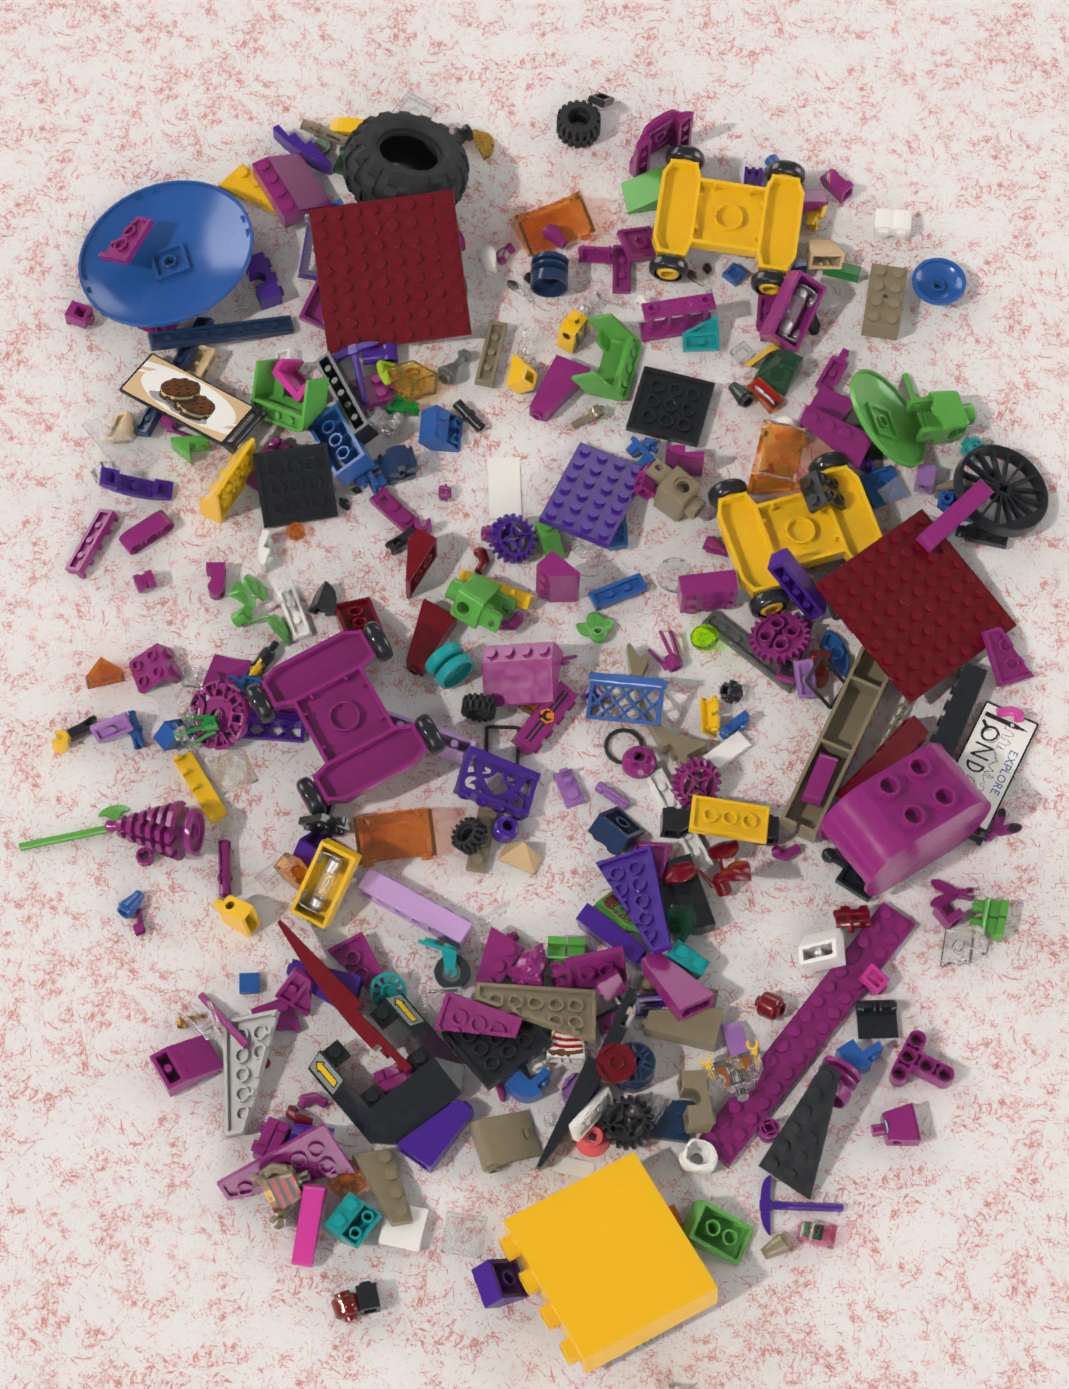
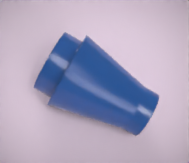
M136 890L118 904V913L125 919L134 917L145 898L144 894Z

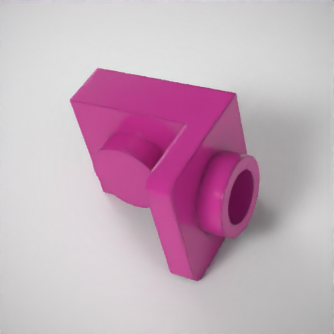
M871 963L858 980L870 990L869 994L874 996L876 994L881 995L886 990V983L889 981V978Z

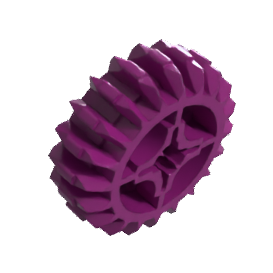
M694 756L693 760L687 758L686 764L680 762L681 767L675 768L677 773L671 774L674 780L669 782L673 787L670 790L674 794V798L687 808H691L692 796H688L689 794L699 792L697 794L699 796L717 798L715 792L721 791L717 786L722 784V781L718 779L721 777V774L718 772L717 766L713 765V762L710 760L706 761L704 757L699 759ZM695 770H703L702 772L692 773Z

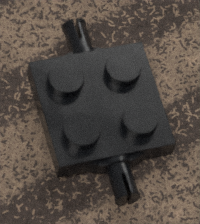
M323 813L299 817L298 825L304 826L305 830L321 832V835L324 837L342 836L344 833L352 832L354 825L349 823L347 816L333 817Z

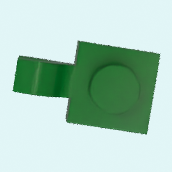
M393 396L394 403L392 401L388 402L386 406V414L404 416L405 412H407L411 416H418L420 411L418 409L419 403L408 402L407 397Z

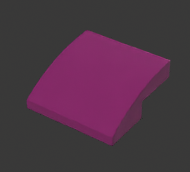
M666 445L665 464L674 469L678 465L689 475L702 477L704 452H685V445Z

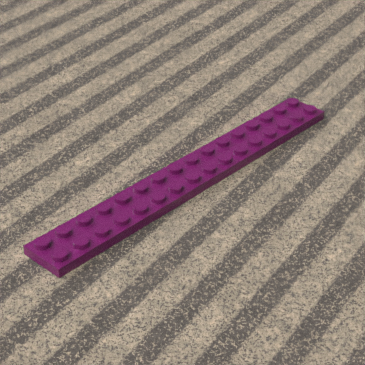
M882 902L872 915V927L862 928L845 950L846 965L829 970L759 1060L760 1066H754L748 1075L751 1078L743 1081L737 1088H745L746 1094L738 1097L737 1091H735L716 1115V1123L713 1125L710 1133H702L698 1138L711 1143L717 1151L718 1160L727 1167L736 1159L759 1129L761 1121L770 1115L849 1013L855 1002L866 991L867 987L858 980L863 971L871 963L881 971L914 929L915 923L885 902Z

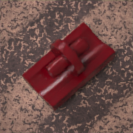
M860 905L858 909L841 906L839 910L833 911L836 928L847 929L848 933H854L855 928L872 927L867 905Z

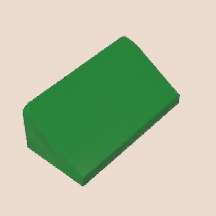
M843 263L842 269H823L822 275L857 283L861 267Z

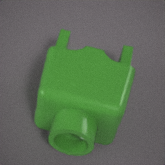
M954 390L932 391L926 397L910 398L905 407L906 413L922 411L927 427L920 429L916 436V441H932L934 445L959 440L968 425H972L975 422L976 417L973 404H962L959 393Z
M473 574L466 582L455 577L445 593L446 598L454 601L450 610V614L474 629L481 625L494 633L498 631L503 615L509 618L512 616L517 600L500 592L502 585L479 574Z

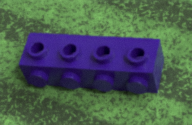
M788 548L772 553L767 569L806 618L810 621L825 615L827 608L825 598Z

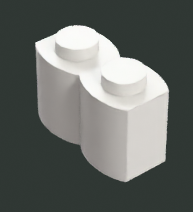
M876 209L874 235L882 238L894 236L899 239L910 237L912 212L908 210Z

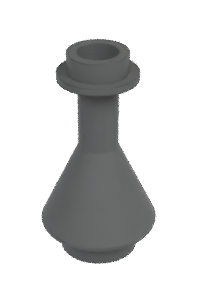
M466 349L459 350L458 358L453 363L438 368L437 377L440 382L445 385L456 382L459 366L464 361H470L471 354Z

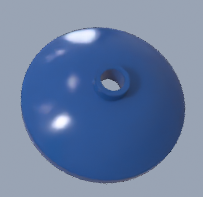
M931 258L923 261L915 268L912 276V286L917 296L923 301L932 305L943 306L956 302L963 295L966 288V277L963 270L953 261L944 258Z

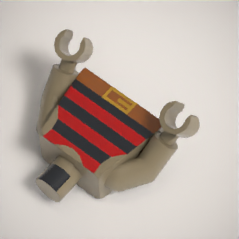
M270 1163L260 1170L259 1174L251 1173L249 1176L251 1180L255 1181L251 1185L255 1188H263L274 1213H278V1216L274 1215L269 1219V1222L272 1224L276 1220L278 1221L274 1226L278 1230L284 1226L283 1219H286L301 1201L302 1185L311 1182V1177L307 1170L296 1174L291 1164Z

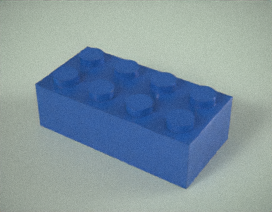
M337 403L320 414L309 426V430L316 443L327 442L331 470L335 477L345 486L375 465L365 445L353 435Z

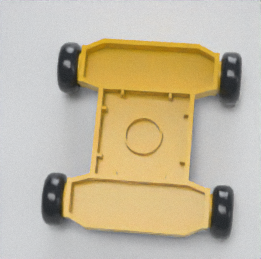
M676 145L669 148L665 157L667 166L662 172L652 237L656 256L649 263L650 274L654 278L665 282H679L685 279L689 271L685 257L691 248L753 257L756 260L758 272H755L751 278L752 290L761 295L777 296L787 272L792 268L796 259L805 195L802 188L805 180V169L793 161H774L769 164L766 170V177L769 181L766 187L702 178L700 173L705 162V157L701 150L690 145Z
M828 452L816 457L808 467L809 473L818 470L836 478L839 483L838 489L845 498L844 504L846 509L843 511L827 505L812 514L808 510L802 492L756 504L748 495L745 481L737 478L723 480L709 490L708 499L710 505L718 509L716 523L732 566L735 569L738 582L751 595L752 599L749 603V609L755 618L760 619V617L766 619L767 613L772 616L774 611L780 614L790 604L789 595L785 590L781 589V585L767 569L772 553L788 548L803 569L842 558L848 561L882 537L860 478L848 468V460L843 453Z

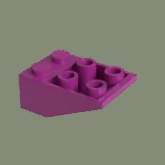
M205 1034L167 1046L150 1056L151 1063L170 1097L224 1069L223 1064Z

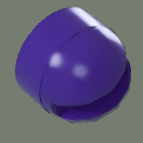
M865 457L860 465V469L865 473L872 472L876 465L875 460Z

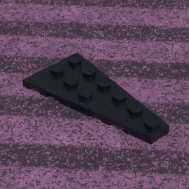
M825 1062L758 1165L809 1200L812 1197L828 1126L842 1073Z

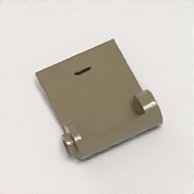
M528 1110L482 1118L469 1124L484 1172H488V1174L498 1172L504 1163L540 1157L542 1155Z

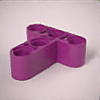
M914 1030L909 1034L891 1069L889 1082L894 1087H902L906 1084L910 1074L938 1088L946 1089L953 1081L954 1071L950 1066L922 1053L926 1043V1035L920 1030ZM918 1039L921 1044L916 1045L911 1040ZM903 1056H909V1057H911V1058H912V1061H911V1062L905 1061V1060L903 1059ZM927 1065L931 1070L925 1071L921 1066ZM894 1073H901L904 1078L899 1079L895 1077ZM945 1074L949 1079L943 1080L939 1075Z

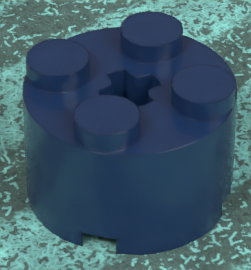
M406 445L393 446L386 449V454L383 456L381 453L378 455L377 460L383 478L387 479L388 485H395L402 479L412 480L416 478L419 465L412 446L409 445V448H406Z

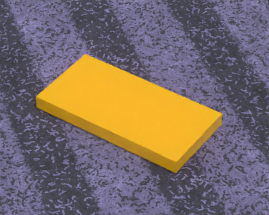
M693 795L688 832L766 844L770 807Z

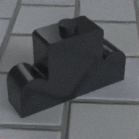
M691 853L671 859L667 871L673 865L685 861L692 862L694 867L695 864ZM697 871L692 879L685 882L670 883L664 886L663 880L659 881L668 925L686 920V930L694 936L715 931L716 922Z

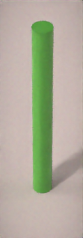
M908 373L902 374L901 377L909 399L917 398ZM922 411L914 412L920 429L927 427Z

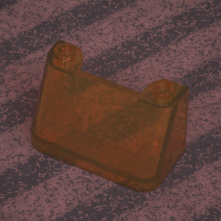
M580 191L530 212L515 215L509 220L529 258L540 252L558 247L545 239L542 234L544 228L550 223L557 225L568 243L579 238L582 241L591 238V233L596 231Z
M767 419L763 420L747 488L748 494L793 491L794 487L798 488L800 477L797 476L800 459L803 447L807 448L809 437L806 436L807 428Z
M431 807L352 817L357 853L362 855L359 865H363V868L374 867V863L378 861L409 857H421V860H431L434 855H437Z

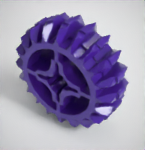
M512 513L510 516L505 514L503 518L499 517L497 522L492 523L493 528L488 531L492 535L488 536L487 539L492 541L489 547H494L495 550L492 553H498L497 559L503 557V563L510 561V564H515L516 562L519 564L523 560H528L529 556L534 554L532 549H536L537 545L533 542L538 541V538L533 536L537 533V531H532L531 529L534 524H527L529 519L522 520V515L516 517V514ZM505 527V536L503 539H501L502 529ZM519 537V538L516 539V540H507V539H509V538ZM525 539L524 547L521 551V541ZM504 545L508 546L509 549H510V551L507 550V549L504 547Z

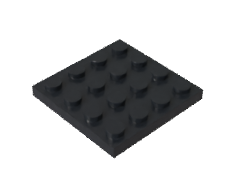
M644 366L626 425V431L697 448L715 383Z
M327 442L252 454L264 528L338 516Z
M522 1020L516 1038L447 1030L441 1032L444 1040L488 1091L554 1046L553 1041L539 1025Z

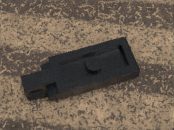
M974 522L967 524V526L959 525L956 528L955 536L965 538L964 540L1001 549H1006L1008 537L990 533Z

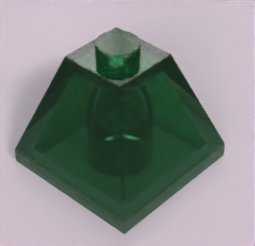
M789 350L775 351L765 358L753 381L759 378L773 391L786 396L802 369L803 357Z

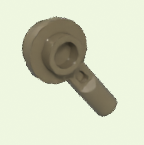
M596 404L591 407L587 415L571 422L572 427L575 429L585 422L589 423L602 417L605 414L603 405L599 406Z

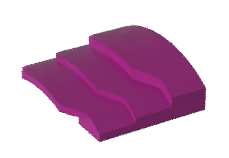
M671 109L651 120L644 127L636 144L635 152L629 163V173L635 178L648 172L651 154L667 144L671 147L691 145L694 113L692 111L680 112Z

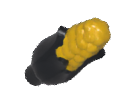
M273 640L269 647L266 646L259 652L257 658L251 664L249 676L257 677L261 672L264 673L266 667L275 657L274 651L279 646L277 641Z

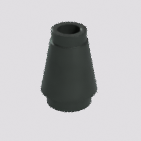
M737 382L730 384L728 390L738 405L744 408L750 406L754 401L752 392Z

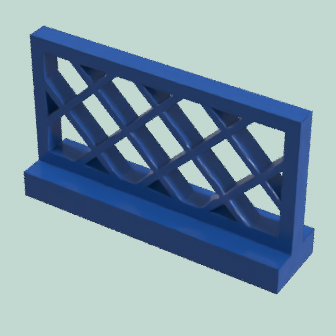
M597 672L589 673V680L591 682L586 719L660 726L665 689L668 687V681L659 678ZM596 685L602 686L606 691L599 698L595 695ZM618 687L621 688L624 694L616 700L611 692ZM638 689L642 696L634 702L629 694L633 690ZM653 691H659L658 700L652 703L647 696ZM609 695L614 702L605 708L601 700ZM627 696L632 704L623 710L619 702ZM645 698L650 706L642 712L637 704ZM598 703L604 711L599 715H592V708ZM617 705L621 713L617 717H612L608 711ZM635 707L640 715L635 719H630L626 713ZM651 709L656 712L655 721H649L645 716Z

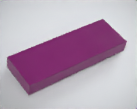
M613 245V247H616L613 264L612 294H630L631 262L628 261L622 245Z

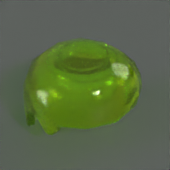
M702 624L693 630L690 634V640L693 647L699 652H709L717 647L719 635L717 629L713 626Z

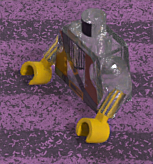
M755 1039L756 1045L754 1048H751L749 1040L746 1041V1046L752 1051V1054L750 1051L714 1062V1066L710 1064L711 1056L707 1054L709 1058L707 1063H703L699 1057L700 1064L706 1067L705 1072L711 1084L719 1091L727 1092L729 1097L737 1096V1100L740 1102L749 1099L748 1092L756 1089V1082L763 1071L761 1055L757 1051L760 1046L757 1039Z

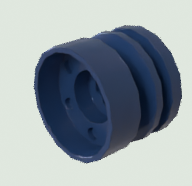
M545 251L533 256L531 259L530 286L533 293L541 297L554 298L567 292L569 260L565 255L555 251Z
M629 1042L624 1045H627L633 1051L638 1066H636L633 1076L628 1081L616 1085L627 1093H638L651 1085L654 1079L656 1059L648 1046L640 1042Z

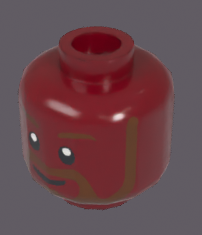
M345 1290L334 1295L331 1305L338 1320L344 1319L345 1322L357 1319L356 1314L360 1313L356 1293Z

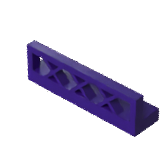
M250 710V717L248 716L247 721L249 726L246 731L248 733H245L242 739L304 743L306 728L298 714L275 712V719L267 724H263L258 719L255 711ZM237 715L236 722L239 723L240 715ZM254 726H260L263 731L259 734H253L250 729ZM274 727H279L283 732L279 735H272L270 730ZM293 728L301 729L300 737H293L288 732ZM227 732L228 737L232 735L231 732Z

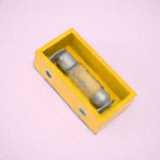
M329 838L322 840L289 912L323 929L331 926L362 855Z

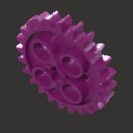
M784 610L780 614L774 611L772 616L767 613L766 619L760 617L761 622H754L755 627H751L752 633H749V644L752 653L755 652L756 658L761 657L762 662L767 659L768 664L775 661V664L778 665L779 661H782L785 665L786 660L789 659L792 662L794 656L799 659V653L805 654V648H809L808 642H811L808 623H805L803 617L799 619L798 614L792 616L791 611L787 615L784 613Z

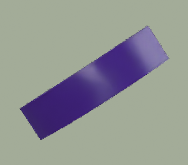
M103 466L100 469L99 485L108 490L147 500H172L174 482L161 479L151 481L119 474L120 470Z

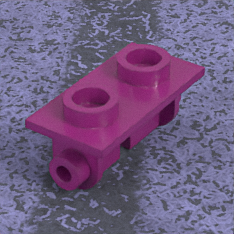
M578 246V262L614 264L616 247Z

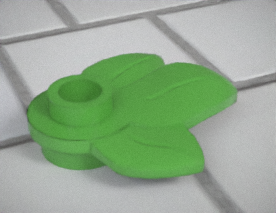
M591 612L587 615L586 622L577 623L576 628L582 636L590 637L594 643L600 644L606 640L608 632L614 628V621L612 618L603 619L600 613Z

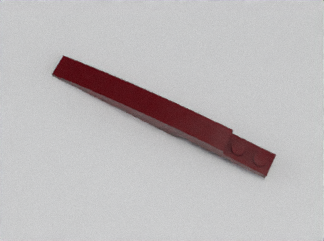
M279 920L277 923L298 958L342 1017L372 1050L376 1052L382 1047L379 1051L387 1059L391 1057L395 1061L393 1065L401 1073L405 1071L410 1074L415 1068L360 1013L366 1006L284 922Z

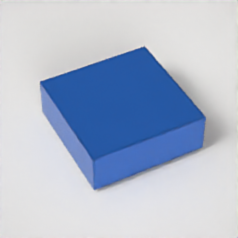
M733 262L722 273V277L736 287L747 276L748 272Z
M239 973L240 995L260 994L259 973Z

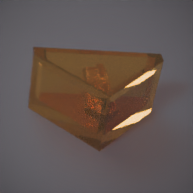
M102 657L98 659L85 677L88 689L126 681L123 669Z

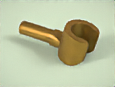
M204 1013L194 1016L180 1015L177 1020V1028H188V1022L205 1018Z

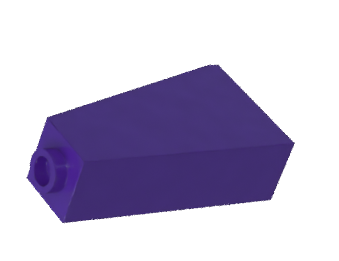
M587 903L576 917L578 927L606 948L622 946L625 961L634 968L642 964V958L648 953L647 949L592 905Z
M293 959L292 963L288 964L286 971L288 976L295 966L309 974L300 960ZM329 968L359 999L365 979L355 974ZM313 979L312 994L333 1006Z
M456 1099L400 1140L397 1144L398 1151L431 1173L473 1119L474 1110L472 1105L466 1101L462 1102Z

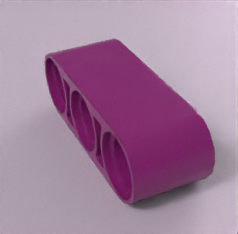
M158 510L125 531L119 537V541L130 555H134L169 533L174 528V523L163 510Z
M820 752L804 791L802 802L818 808L821 807L837 767L838 758Z

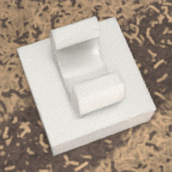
M543 1054L525 1065L530 1078L535 1077L544 1067L549 1070Z

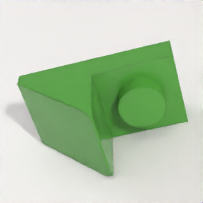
M202 435L171 437L172 450L190 464L191 452L209 451V440Z

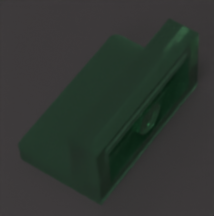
M672 904L666 913L669 933H673L675 941L679 939L685 943L697 923L694 907Z

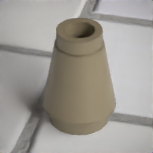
M783 1232L780 1235L778 1233L760 1250L767 1260L788 1252L792 1244Z

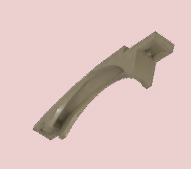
M628 643L626 657L629 675L644 677L649 666V657L647 654L639 657L631 643ZM638 689L633 690L636 700L642 696ZM644 699L638 703V707L642 712L647 709ZM650 712L645 714L649 721H655ZM646 725L662 755L668 752L670 759L678 764V768L681 767L680 762L686 764L687 758L692 760L694 756L698 757L705 753L706 743L704 740L689 739L676 735L661 725Z

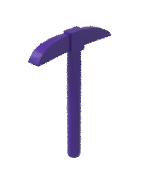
M375 341L354 343L333 355L339 362L348 357L352 358L360 399L364 406H367L369 401L358 355L360 354L359 352L379 344Z
M771 1175L766 1177L762 1184L759 1211L763 1227L770 1236V1211L823 1212H843L844 1210L843 1204L772 1202L770 1200Z

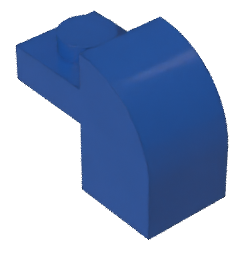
M852 1039L836 1049L835 1057L846 1061L856 1068L860 1074H864L870 1071L871 1063H874L881 1057L883 1046L878 1041L862 1051Z
M544 1067L530 1080L518 1070L505 1083V1091L518 1102L525 1104L537 1102L542 1098L541 1089L546 1088L551 1081L549 1080L551 1072Z

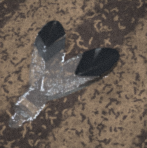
M709 263L703 265L702 276L689 269L687 277L699 286L704 287L706 293H712L713 289L710 285L711 265Z
M530 272L524 275V286L514 280H507V286L511 290L526 297L530 303L535 304V297L530 289Z

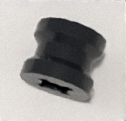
M465 124L462 128H454V134L459 137L462 144L465 141L474 140L469 124Z

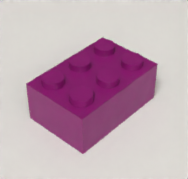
M735 569L679 576L677 599L680 613L692 614L696 611L710 612L714 609L723 608L727 610L736 607L739 589Z

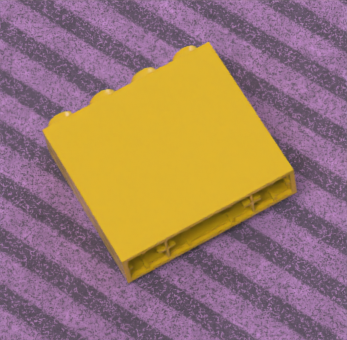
M635 1152L503 1220L505 1236L498 1239L504 1255L509 1262L516 1258L520 1260L525 1270L518 1273V1276L525 1291L529 1296L537 1292L545 1303V1305L538 1308L543 1322L549 1331L559 1327L565 1340L559 1343L565 1360L570 1366L579 1362L585 1374L718 1302L717 1285Z

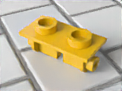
M710 696L708 700L700 697L701 731L715 738L716 733H719L721 729L720 715H715V713L719 712V699H717V696Z

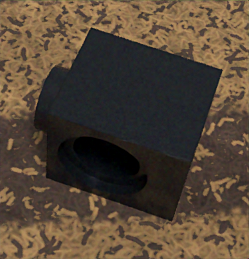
M364 1281L359 1283V1286H355L360 1316L381 1312L376 1282Z

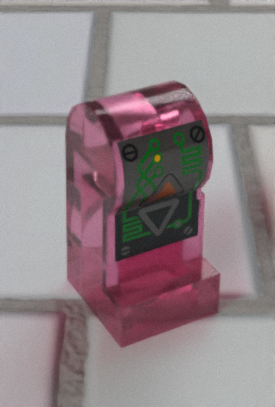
M800 1221L796 1239L800 1242L833 1249L837 1226Z

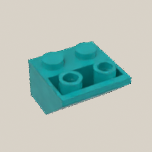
M349 1192L325 1222L324 1227L328 1234L341 1243L358 1249L382 1218V1215Z

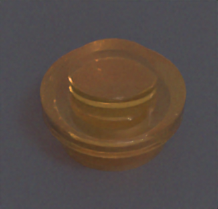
M293 522L287 527L286 534L289 539L297 541L304 537L305 528L300 523Z

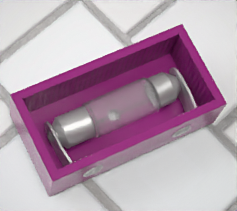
M801 270L788 271L759 336L779 347L784 352H798L827 287Z

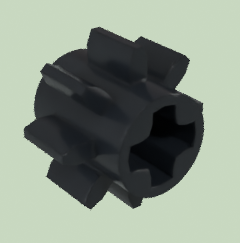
M731 679L729 683L724 682L720 687L721 699L725 700V703L733 704L734 701L739 702L743 696L742 685L738 684V681Z

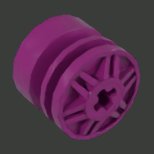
M826 1056L822 1064L825 1062L842 1073L833 1107L843 1109L852 1097L850 1091L856 1090L857 1084L861 1081L862 1077L859 1071L846 1061L834 1056Z

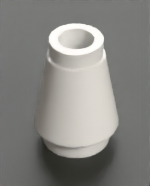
M489 246L480 249L479 257L488 275L497 273L496 251L494 248Z

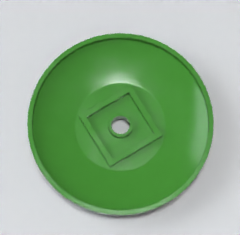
M861 369L856 372L850 381V395L857 417L867 435L889 459L898 465L914 468L921 464L925 457V441H916L920 426L914 412L906 413L905 407L908 403L891 382L879 373L869 369Z

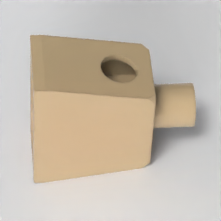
M819 238L808 240L806 260L809 269H842L844 252L833 240H820Z

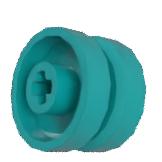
M451 641L437 649L425 664V669L431 676L435 677V681L442 689H449L459 684L469 675L474 667L472 658L468 654H464V649L456 641Z

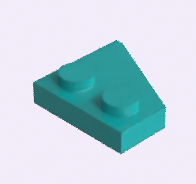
M718 315L682 333L683 352L720 350Z

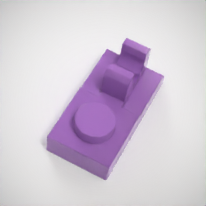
M807 658L792 661L798 699L816 697L817 695L805 683L807 675L814 666L813 659ZM814 672L811 678L809 679V682L817 690Z
M126 711L90 725V731L99 744L130 732L134 728L129 722L130 717Z
M565 767L559 769V773L553 774L566 809L585 803L572 769Z

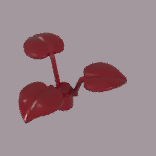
M736 840L722 841L713 845L708 850V857L710 859H719L720 872L713 876V881L697 866L693 867L692 862L685 861L673 865L666 872L663 884L665 886L670 883L688 881L695 876L697 871L709 883L711 888L715 887L718 896L724 897L732 892L729 881L752 880L751 867L747 861H735L730 863L727 868H724L723 858L733 857L738 852L739 845Z

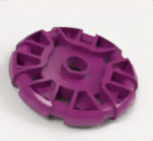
M213 681L205 684L202 690H198L189 705L191 709L188 717L198 716V708H200L199 716L209 713L213 716L219 710L221 712V717L218 720L220 730L216 731L215 740L212 735L201 741L200 744L208 749L224 750L234 746V742L240 741L245 735L249 726L247 721L248 716L250 717V707L247 698L243 697V691L230 682ZM237 715H240L239 723L236 722ZM193 720L195 726L192 728L200 726L201 721L204 720ZM201 730L194 732L196 736L195 739L200 738L208 732L204 733ZM227 732H231L232 735L228 737Z

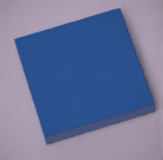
M892 465L858 476L873 510L907 497V493Z

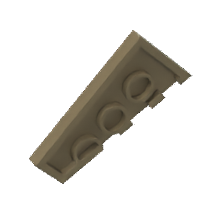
M392 1148L353 1154V1162L359 1167L363 1179H366L370 1191L378 1199L379 1206L391 1226L412 1224V1214Z

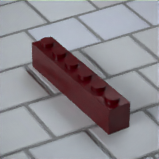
M915 715L905 719L836 793V796L841 800L861 783L913 753L916 746L919 747L926 741L925 737L929 731Z

